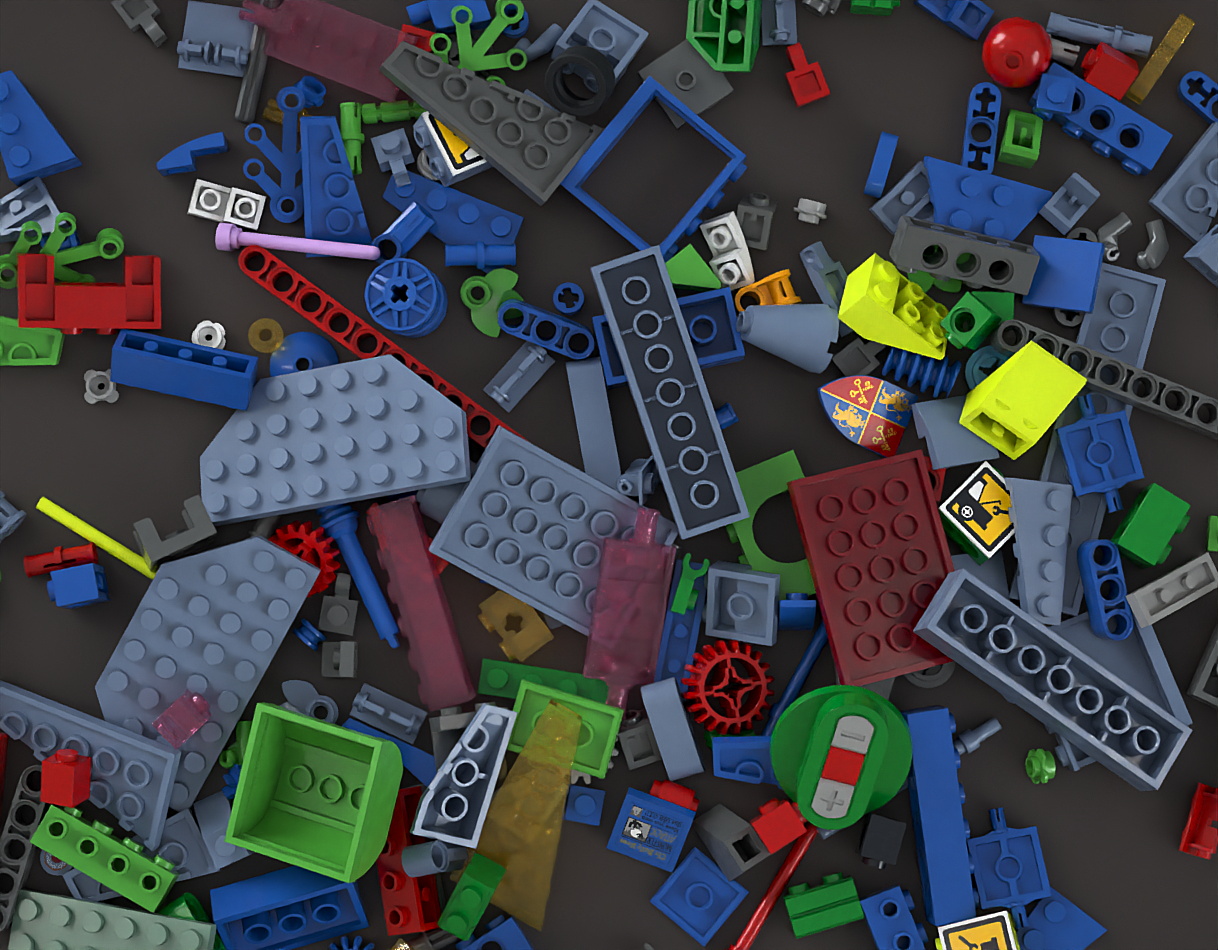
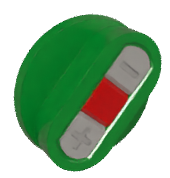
M827 686L801 696L782 713L774 727L770 740L771 765L780 786L798 804L799 810L806 820L817 827L829 830L846 828L857 822L863 814L872 812L891 800L904 784L912 762V737L902 714L891 702L881 695L857 686Z

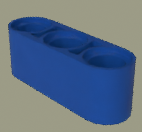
M518 299L506 300L498 309V324L503 331L574 359H584L594 350L593 333L587 326ZM509 308H518L523 313V319L520 323L511 325L504 320L503 314ZM545 320L551 321L556 326V331L550 337H541L536 332L538 323ZM576 333H582L589 339L587 346L581 350L571 348L568 343L570 337Z
M1107 539L1086 540L1077 550V562L1091 628L1094 634L1101 639L1124 640L1132 633L1134 627L1131 608L1125 597L1128 593L1117 546ZM1097 546L1103 553L1099 564L1093 559V551ZM1104 581L1110 586L1109 595L1105 599L1100 593V587ZM1112 615L1117 620V627L1113 633L1107 627V622Z

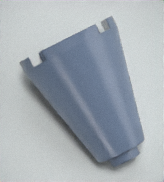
M827 304L750 305L745 311L739 313L736 330L740 332L742 340L804 370L820 374L826 369L832 359L833 354L827 353L830 342L837 343L839 319L837 310Z

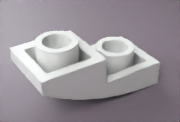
M197 179L187 214L220 223L236 224L237 227L257 231L266 196L234 187L227 188Z
M734 211L705 220L700 225V228L714 256L709 264L721 282V289L730 287V290L753 284L755 278L751 258Z

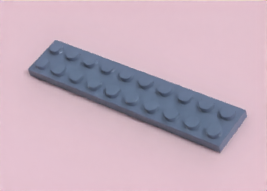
M1102 262L1093 314L1084 313L1076 343L1143 370L1166 280ZM1072 354L1069 367L1078 372L1081 367V361L1078 356ZM1102 367L1100 378L1105 384L1110 385L1113 381V373L1109 368ZM1135 380L1132 386L1135 395L1137 393L1139 380ZM1082 387L1054 421L1039 481L1071 485L1055 429L1074 424L1082 418L1079 404L1076 400L1077 397L1091 394L1096 414H1111L1125 410L1128 422L1133 406ZM1072 490L1061 612L1063 614L1074 617L1078 616L1084 590L1077 562V550L1086 540H1098L1107 506L1104 493L1092 492L1074 497ZM1018 560L1009 590V598L1020 601L1017 576L1020 575Z

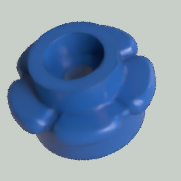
M304 76L293 85V87L303 92L305 96L304 107L310 108L313 105L320 107L323 104L324 100L322 98L326 94V88L317 78Z

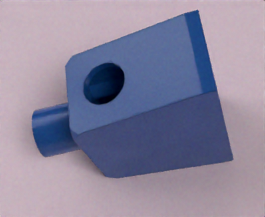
M424 0L406 7L412 26L432 20L436 33H444L446 35L456 32L455 24L451 20V11L458 5H464L472 12L473 19L469 24L470 30L485 29L492 21L485 0ZM459 10L455 15L456 21H466L468 18L467 11Z

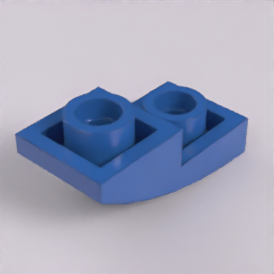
M787 593L786 600H779L777 631H812L815 620L816 600H808L807 593Z

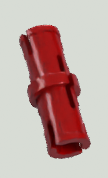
M94 542L65 549L63 546L54 547V551L24 556V568L28 578L90 563L98 564V553Z

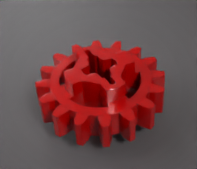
M295 520L288 526L285 524L277 529V533L268 539L322 569L307 597H311L317 592L321 593L329 587L328 584L336 580L337 576L334 571L340 568L341 564L333 560V557L340 552L339 549H331L329 544L332 543L334 538L331 536L325 539L322 536L324 532L322 526L312 530L311 521L301 525L298 520Z

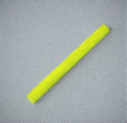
M44 496L39 500L36 509L88 541L94 542L96 546L148 578L154 579L159 568L150 571L143 557Z

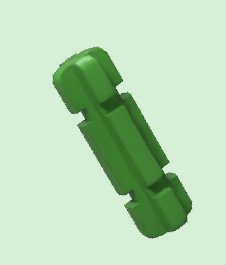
M408 100L381 102L380 106H376V103L362 105L361 108L362 120L365 124L378 123V120L383 122L410 120V117L419 119L422 113L427 112L415 100L412 103H409Z

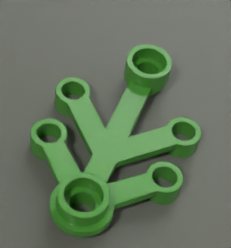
M497 0L495 4V18L473 46L469 25L473 19L471 10L464 5H458L452 9L451 20L456 27L460 61L456 68L462 69L464 67L471 71L503 67L520 70L525 67L527 56L519 48H512L507 53L484 55L508 24H514L522 18L524 6L521 0ZM515 4L517 10L513 16L505 15L504 8L506 5ZM459 10L467 11L468 18L466 21H456L455 15ZM435 33L430 38L429 46L434 55L441 57L443 62L449 64L447 52L451 48V40L444 33ZM439 37L446 39V46L442 50H437L434 47V41ZM514 53H520L522 56V61L518 65L510 63V57ZM496 75L489 76L486 79L488 82L497 80L505 85V82Z
M68 212L60 213L55 218V227L39 254L54 255V277L63 282H96L93 276L89 274L82 275L64 265L97 256H102L105 259L119 257L124 250L123 235L116 229L106 228L97 234L95 242L58 251L66 236L72 235L76 230L75 217ZM67 220L71 222L72 226L62 228L59 223ZM28 221L24 223L21 227L20 237L11 253L0 256V287L6 289L17 287V253H27L31 245H36L41 241L42 228L37 222ZM33 229L38 234L35 237H28L25 231ZM106 243H113L116 245V248L114 250H106L103 246ZM5 269H10L14 272V275L7 277L1 272Z

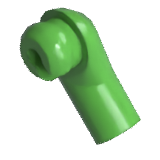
M240 721L235 726L236 741L219 755V763L222 767L231 769L235 764H243L252 721Z

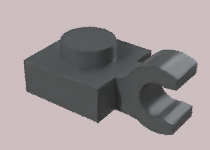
M114 0L111 2L133 33L142 27L157 48L168 40L165 33L153 19L161 11L152 0Z
M858 337L831 360L844 376H867L880 366L875 355L888 345L875 341H870L865 345Z
M338 573L335 596L324 595L318 630L354 636L360 601L350 599L353 584L351 574Z

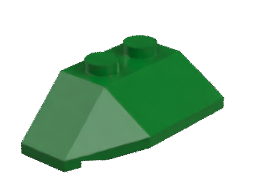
M689 0L686 39L716 72L751 73L759 48L763 0Z

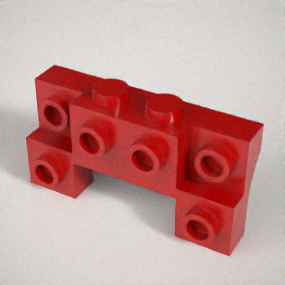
M17 253L18 327L61 328L60 333L81 334L82 328H96L97 334L105 335L117 334V329H161V257L159 255H124L123 283L54 282L53 254Z

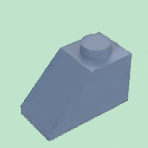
M222 791L193 803L202 838L216 870L254 854V851L224 842L233 804L231 799L227 800Z

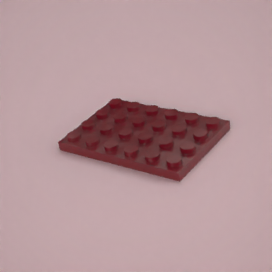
M922 449L788 482V490L840 684L858 687L954 661L913 632L948 573L955 571Z

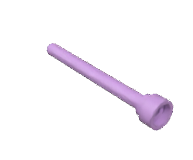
M219 223L215 236L216 248L223 251H234L235 248L240 249L241 246L258 245L268 249L376 260L380 257V250L376 246L243 232L242 228H237V225L232 223Z

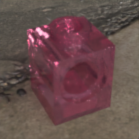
M187 689L152 725L177 750L212 716L208 711L210 705L199 693L195 692L192 694Z

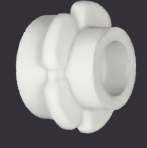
M208 320L203 321L193 331L192 343L223 349L226 343L224 338L226 332L219 323H212ZM207 335H212L211 341L206 340Z

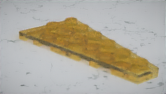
M553 699L547 705L490 805L476 849L466 847L468 859L464 862L462 869L453 871L449 879L458 883L475 853L481 854L503 866L506 872L490 903L540 932L544 925L545 910L551 888L550 883L557 856L565 803L569 792L571 771L582 722V716Z

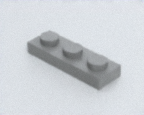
M1207 552L1125 597L1140 627L1143 628L1217 588L1218 571Z

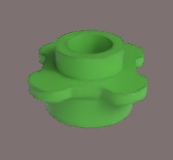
M1042 748L1037 749V751L1034 749L1029 750L1025 763L1028 776L1034 784H1039L1040 781L1042 784L1047 783L1048 779H1052L1055 776L1056 767L1053 755L1050 751H1044Z

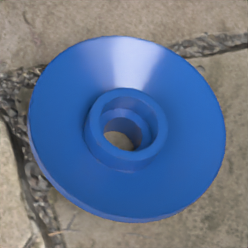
M297 332L285 337L273 350L270 358V375L275 377L301 372L297 369V363L301 359L309 361L310 365L307 370L339 364L338 355L331 343L324 337L312 332Z

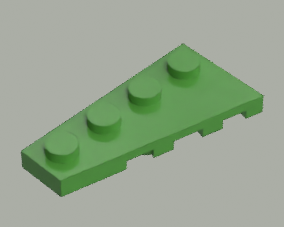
M0 315V366L58 365L65 334L60 333L61 329L19 328L18 319Z

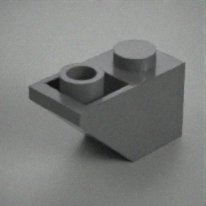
M720 803L692 822V826L729 882L770 855L751 824Z

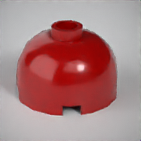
M1012 17L1000 21L990 30L983 43L982 60L986 72L993 81L1007 88L1019 89L1031 86L1040 79L1042 73L1045 74L1051 63L1053 47L1049 34L1040 24L1035 21L1033 23L1025 20L1023 17Z

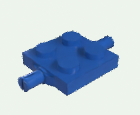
M1091 394L1077 397L1076 400L1078 401L1082 418L1074 424L1055 429L1071 485H1073L1074 497L1092 492L1104 493L1109 513L1123 510L1118 489L1128 482L1145 478L1126 412L1122 410L1111 414H1096Z
M1003 807L996 810H988L993 831L985 836L966 840L968 852L972 854L975 871L973 877L979 896L981 911L998 907L1011 909L1014 929H1020L1021 923L1022 928L1029 927L1025 905L1034 900L1052 896L1037 827L1033 826L1023 829L1007 828Z

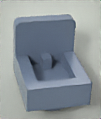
M1074 172L1038 213L1065 235L1098 199L1100 193L1087 180Z

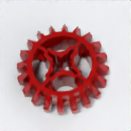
M730 639L727 645L724 640H716L715 648L710 644H705L703 646L704 656L700 653L692 655L696 666L689 664L684 666V669L691 673L690 678H682L680 680L681 684L689 686V691L682 692L681 697L692 700L685 707L686 711H697L693 721L699 724L704 722L705 730L713 731L716 728L717 733L721 735H726L728 729L731 734H739L741 726L746 730L752 729L751 718L756 721L763 720V716L759 711L760 708L766 710L771 708V705L764 701L766 696H774L775 694L774 690L767 689V683H772L775 680L774 677L764 675V672L771 665L768 662L759 663L762 653L760 651L751 653V645L748 643H743L739 647L738 640ZM730 658L739 661L745 667L749 675L748 678L737 675L735 667L731 666ZM715 664H717V666L714 667L715 672L713 680L705 684V680L709 671ZM729 682L739 684L727 689V693L717 691V689H722L723 686L728 685ZM750 690L749 697L741 708V698L746 691ZM706 697H717L720 706L725 710V716L717 714L709 706Z

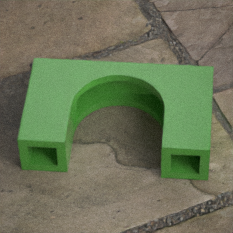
M791 450L736 473L750 517L724 525L731 543L738 542L743 555L738 556L740 564L751 565V570L780 575L779 600H786L787 593H807L808 596L816 593L807 558L794 563L774 561L762 553L753 537V519L758 508L767 500L788 492V482L805 478L794 450Z

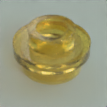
M262 318L252 324L249 329L248 338L251 346L258 352L272 353L281 346L284 334L281 326L275 320ZM264 329L272 332V337L268 341H261L259 338L260 332Z

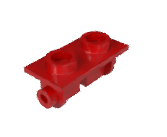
M1198 782L1196 793L1191 800V810L1187 824L1181 835L1182 841L1179 851L1210 860L1212 853L1216 854L1218 829L1211 827L1213 820L1218 821V788Z

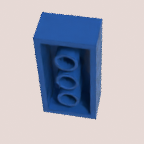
M730 287L677 298L700 369L744 360L745 352L741 334L736 330L737 317ZM605 314L592 317L607 390L629 386Z

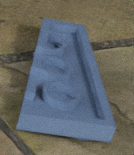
M1004 478L1006 490L1010 491L1011 507L1008 508L1010 522H1014L1016 543H1013L1014 558H1018L1020 575L1017 576L1020 607L1042 624L1060 625L1073 485L1019 478Z
M189 808L165 820L160 846L156 850L151 851L143 844L145 840L139 835L131 838L144 846L142 852L154 858L158 854L175 864L173 870L180 873L176 882L222 870L221 868L216 870L202 838L199 824ZM76 868L62 875L74 898L99 902L123 896Z

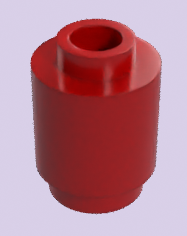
M655 779L649 792L652 796L695 812L700 801L694 798L695 790L664 779L663 782Z

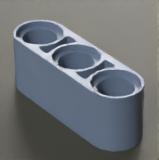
M676 677L641 686L645 709L671 781L705 772L703 756L689 714L685 709V701L681 697L682 692Z

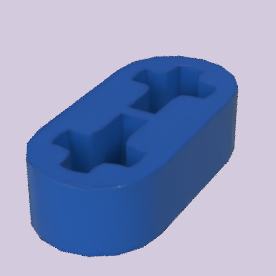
M881 132L863 194L881 198L899 136Z

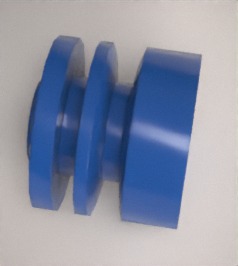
M401 257L387 260L374 269L366 283L364 297L367 310L377 323L398 336L407 338L426 336L438 328L446 316L448 306L446 287L436 274L416 260ZM400 290H404L409 297L406 302L400 300L401 298L398 295Z

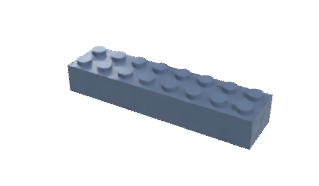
M659 245L591 267L590 272L680 539L683 540L750 517Z
M964 568L948 573L913 630L922 639L1139 791L1158 790L1193 731Z

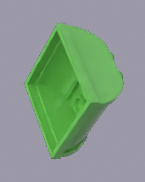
M257 703L224 842L346 883L355 882L356 879L360 878L371 868L387 841L403 774V761L398 746L390 740L370 736L285 709L272 703Z

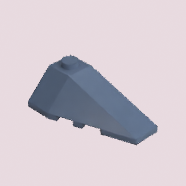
M483 703L421 796L410 830L411 834L476 849L518 712Z

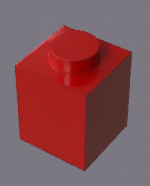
M1102 41L1096 50L1091 48L1081 64L1084 81L1119 101L1139 73L1136 60Z
M60 749L54 755L42 761L40 801L73 808L90 797L91 757L78 755V751L73 749Z

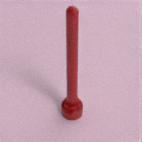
M809 821L805 825L807 832L798 837L735 946L731 944L728 950H749L818 833L817 826Z

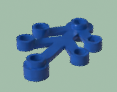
M287 86L278 92L276 98L277 106L283 111L282 153L268 139L265 129L261 125L252 123L244 130L245 139L250 144L256 145L281 172V188L264 172V165L258 159H248L243 165V173L247 178L255 180L270 196L269 207L272 215L281 222L291 223L298 220L304 212L303 182L295 188V174L302 168L301 150L296 153L298 112L305 105V96L300 89ZM288 94H295L297 96L298 103L296 106L288 107L285 104V97ZM257 127L261 130L262 135L259 140L253 141L249 138L248 132L251 128ZM252 162L258 163L260 166V172L255 176L247 172V167ZM285 199H290L294 203V207L290 212H284L281 209V203Z

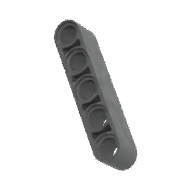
M42 765L30 766L21 774L0 839V877L2 874L7 873L14 879V887L11 892H5L0 888V911L3 913L0 932L12 926L20 890L26 886L38 848L30 840L51 806L50 803L40 801L41 791L36 790L31 783L33 774L36 771L42 772ZM25 805L32 806L36 812V818L30 825L24 823L21 819V810ZM14 839L21 840L25 846V853L20 859L15 858L10 852V844Z

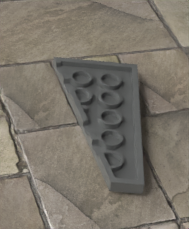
M404 41L398 45L379 68L382 74L540 206L546 202L604 130V128L595 124L589 126L576 120L574 115L550 109L544 106L542 101L494 80L488 82L475 76V72L464 67L459 69L443 62L441 57Z

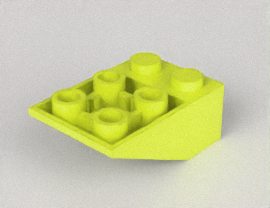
M876 253L847 276L838 318L864 339L938 360L943 359L945 356L948 340L945 335L948 331L940 323L949 311L944 305L935 302L923 292L917 283L909 281L898 272L891 262L885 261Z
M1031 340L967 394L959 423L1011 459L1016 460L1037 443L1086 384L1087 379Z

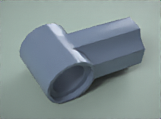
M435 840L406 846L402 851L401 858L405 873L409 877L414 878L460 870L468 859L466 846Z

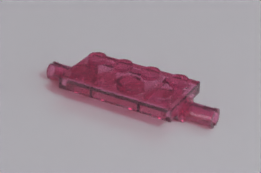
M244 0L242 6L253 10L254 14L240 9L239 19L266 28L267 33H269V42L265 51L266 55L395 103L400 88L382 74L379 68L402 41L416 46L418 37L321 0H284L279 7L274 9L252 0Z
M643 507L637 508L638 513L633 538L629 540L604 538L582 672L585 678L599 679L606 682V685L609 686L606 704L625 709L622 720L626 719L629 690L633 689L634 685L637 684L648 685L654 683L676 547L673 545L659 544L654 541L660 511L648 508V511H646Z

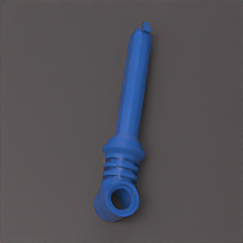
M347 503L318 508L315 513L317 516L322 515L319 521L321 523L320 527L324 528L323 534L325 533L326 537L332 536L334 538L333 541L337 542L380 639H387L391 648L399 647L400 643L396 634L401 631L356 534L359 525L357 520L360 517L359 512L353 510L351 505L346 506Z

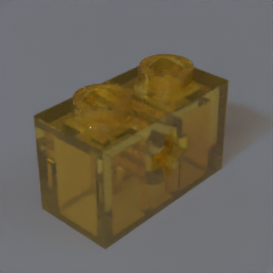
M498 590L478 605L483 611L478 615V618L490 633L496 629L504 641L499 646L510 661L517 657L522 663L555 638L532 606L502 590ZM510 614L514 618L519 616L523 618V621L520 623L522 631L518 634L514 630L507 632L505 629L508 625L506 617Z

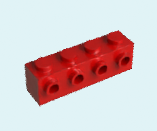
M421 786L399 789L387 841L376 860L388 936L440 928L437 925L441 917L435 874L412 878L405 873L402 866L401 856L406 846L430 842L427 837L410 833L422 796Z

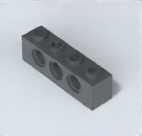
M905 215L900 217L889 251V255L895 265H897L896 267L904 272L917 273V270L929 272L931 277L938 280L949 281L951 277L963 280V284L972 288L982 289L983 285L995 288L997 292L1014 293V296L1016 293L1028 295L1040 259V255L1031 245ZM938 245L937 251L933 255L923 256V252L928 246ZM971 253L968 261L963 264L956 263L957 258L961 254ZM999 260L1003 261V265L999 270L989 271L992 263Z

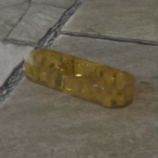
M1181 12L1126 93L1127 97L1139 105L1142 103L1196 22Z

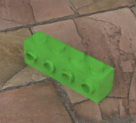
M51 804L30 840L32 844L150 912L155 913L160 910L180 873L173 870L175 866L173 862L158 854L154 858L142 852L144 848L142 844L129 837H125L122 841L111 834L114 830L112 827L100 820L95 819L91 823L82 818L81 814L83 811L76 806L70 808Z

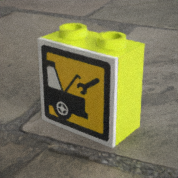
M1007 910L938 927L940 938L935 939L937 950H1020L1013 918Z

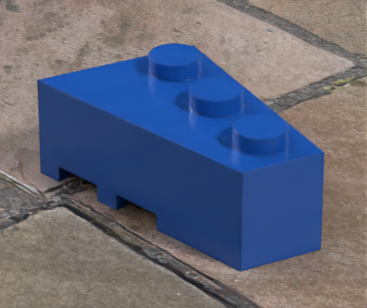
M12 70L0 73V151L9 179L15 185L20 186L37 176L42 179L83 165L18 76Z

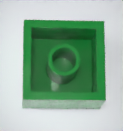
M1156 483L1150 484L1141 489L1110 541L1117 546L1121 557L1140 569L1156 566L1157 563L1162 564L1172 549L1168 542L1176 533L1180 534L1190 520L1191 516L1186 513L1191 505Z

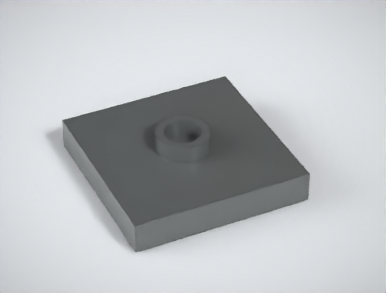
M687 39L638 71V76L643 83L650 75L698 116L734 92L733 87L724 74L716 72ZM657 97L654 98L676 130L687 124L686 121Z

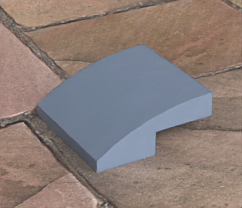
M967 395L911 405L918 439L926 438L933 471L1000 458L997 448L959 423Z

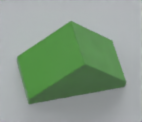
M1010 109L997 161L1031 169L1039 155L1043 119L1034 114Z
M691 244L665 263L673 289L698 292L720 289V280Z

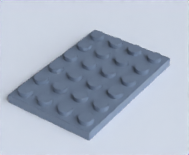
M499 425L471 473V481L466 482L428 549L431 553L612 649L675 540L678 530L675 522L644 505H639V502L621 494L614 488Z

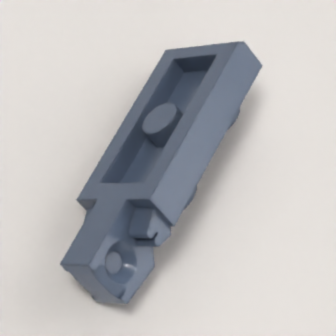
M819 241L806 247L799 254L824 304L835 308L839 314L847 274L840 261L835 263L827 254L822 242ZM839 319L838 331L841 337L855 332Z

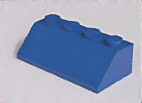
M294 865L210 890L213 920L217 924V930L226 950H292L370 927L357 879L355 882L346 883Z

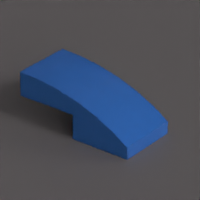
M915 0L913 2L934 18L974 41L978 39L995 12L980 0Z
M219 132L187 142L157 162V169L162 176L197 171L195 157L229 152L227 138L223 132Z

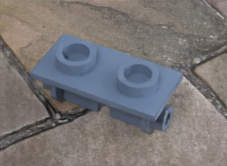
M795 0L762 1L761 24L763 46L797 43Z
M526 341L483 391L510 413L552 366L555 360L540 345Z
M651 455L649 459L634 460L625 471V474L620 476L616 482L617 490L621 494L639 496V505H643L650 495L654 494L658 485L662 483L653 456Z
M364 683L360 693L358 692L354 699L353 708L349 715L414 744L428 712Z

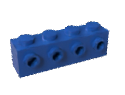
M121 329L112 348L110 381L247 411L253 388L256 386L258 357L139 331Z
M894 884L859 898L864 918L877 950H925L923 944L929 942L922 923H914L910 910L915 909V905L908 889L901 891L900 886Z

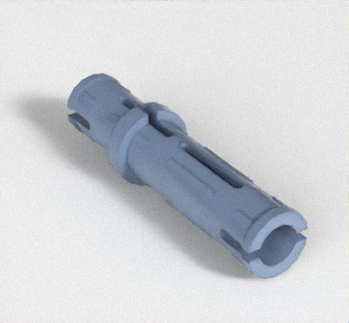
M1054 12L1050 13L1046 32L1054 36L1099 45L1102 41L1118 51L1135 54L1144 58L1148 57L1153 36L1123 30V26L1116 25L1115 28Z

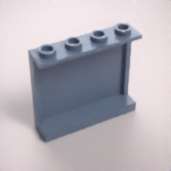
M1132 609L1134 628L1128 638L1124 640H1105L1097 637L1091 628L1088 611L1077 617L1062 621L1060 625L1048 627L1051 631L1186 726L1193 723L1152 624L1141 628ZM1113 615L1107 622L1108 630L1111 633L1117 627V620ZM1044 724L1049 734L1054 733L1059 746L1055 747V752L1062 767L1068 765L1070 771L1080 770V767L1096 761Z

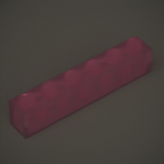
M415 494L369 508L370 515L367 516V523L372 536L377 535L381 549L377 550V556L383 570L387 569L391 583L387 584L388 593L392 603H397L401 616L398 617V626L402 636L408 637L411 650L408 651V659L413 671L418 670L422 684L418 685L421 701L424 705L428 704L430 712L470 701L476 694L434 555L428 549L430 542L421 512L419 511L418 502L415 500Z

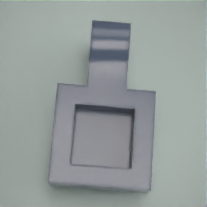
M404 128L371 138L381 171L392 170L397 187L410 184L405 165L415 162Z

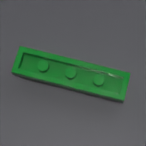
M483 658L478 693L516 699L521 680L525 679L618 707L622 680Z

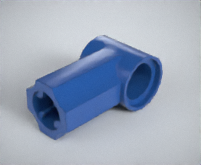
M413 201L393 224L372 242L371 246H376L380 250V257L375 261L382 264L387 260H391L384 255L382 249L384 242L388 239L392 240L397 247V253L392 259L405 258L414 245L437 221L423 206Z

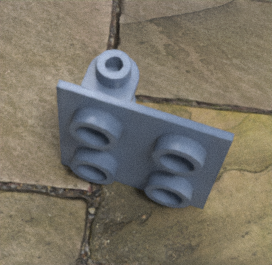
M189 0L182 41L178 42L177 54L180 55L178 68L243 77L248 61L257 10Z

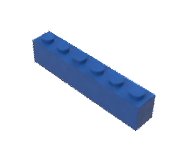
M940 705L899 711L909 727L913 742L912 762L907 775L926 921L934 926L974 919L976 918L975 909L979 908V896L976 888L972 887L971 874L974 873L975 866L972 854L967 851L966 839L970 837V828L967 819L963 818L961 804L965 803V792L962 783H958L957 769L960 768V755L958 749L953 747L952 734L956 731L954 716L951 712L949 713L947 707Z

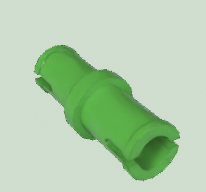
M345 102L340 104V133L353 175H359L362 173L361 144L365 143V135L361 133L362 104L356 103V107H354L355 102Z

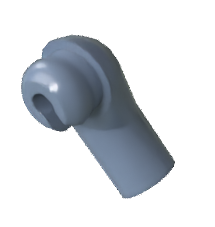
M552 24L533 44L527 38H522L514 48L521 49L527 56V62H531L548 53L555 46L564 31L557 24ZM515 53L516 55H519V56H520V60L522 61V56H521V54H520V53Z

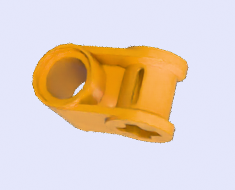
M786 269L776 272L758 282L741 288L733 299L736 317L738 318L741 311H745L740 305V298L743 296H752L756 299L758 305L801 303L800 296H796L789 280L790 270Z

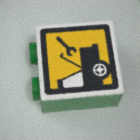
M987 461L979 466L938 507L944 532L979 566L987 561L1015 533L1014 522H1010L1008 508L1011 507L1010 491L1006 490L1003 474Z

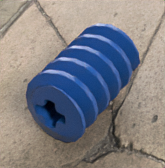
M892 347L883 366L882 375L886 376L894 369V381L898 382L906 374L908 375V387L911 388L919 380L921 381L920 392L924 393L930 386H933V398L937 399L944 391L946 392L947 399L960 371L961 361L956 360L948 367V355L946 354L943 359L935 361V358Z

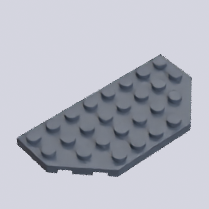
M391 354L260 379L253 388L247 411L237 409L200 456L202 502L213 525L220 526L471 481L466 412Z
M260 535L162 563L95 685L97 697L106 722L182 751L169 807L178 812L187 808L190 809L322 570Z

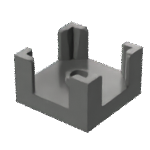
M199 494L184 501L185 509L182 511V517L189 530H177L164 537L165 541L161 542L150 518L147 517L133 523L135 531L132 534L150 571L159 568L164 562L179 559L214 543L217 532Z

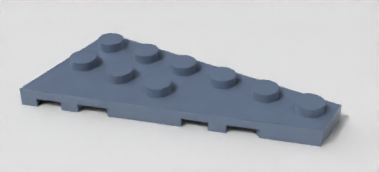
M0 680V729L14 740L20 739L34 750L33 755L41 762L54 755L60 749H73L78 751V755L91 757L90 797L88 800L99 809L105 808L118 818V824L125 830H132L144 839L143 844L151 851L159 848L182 751Z

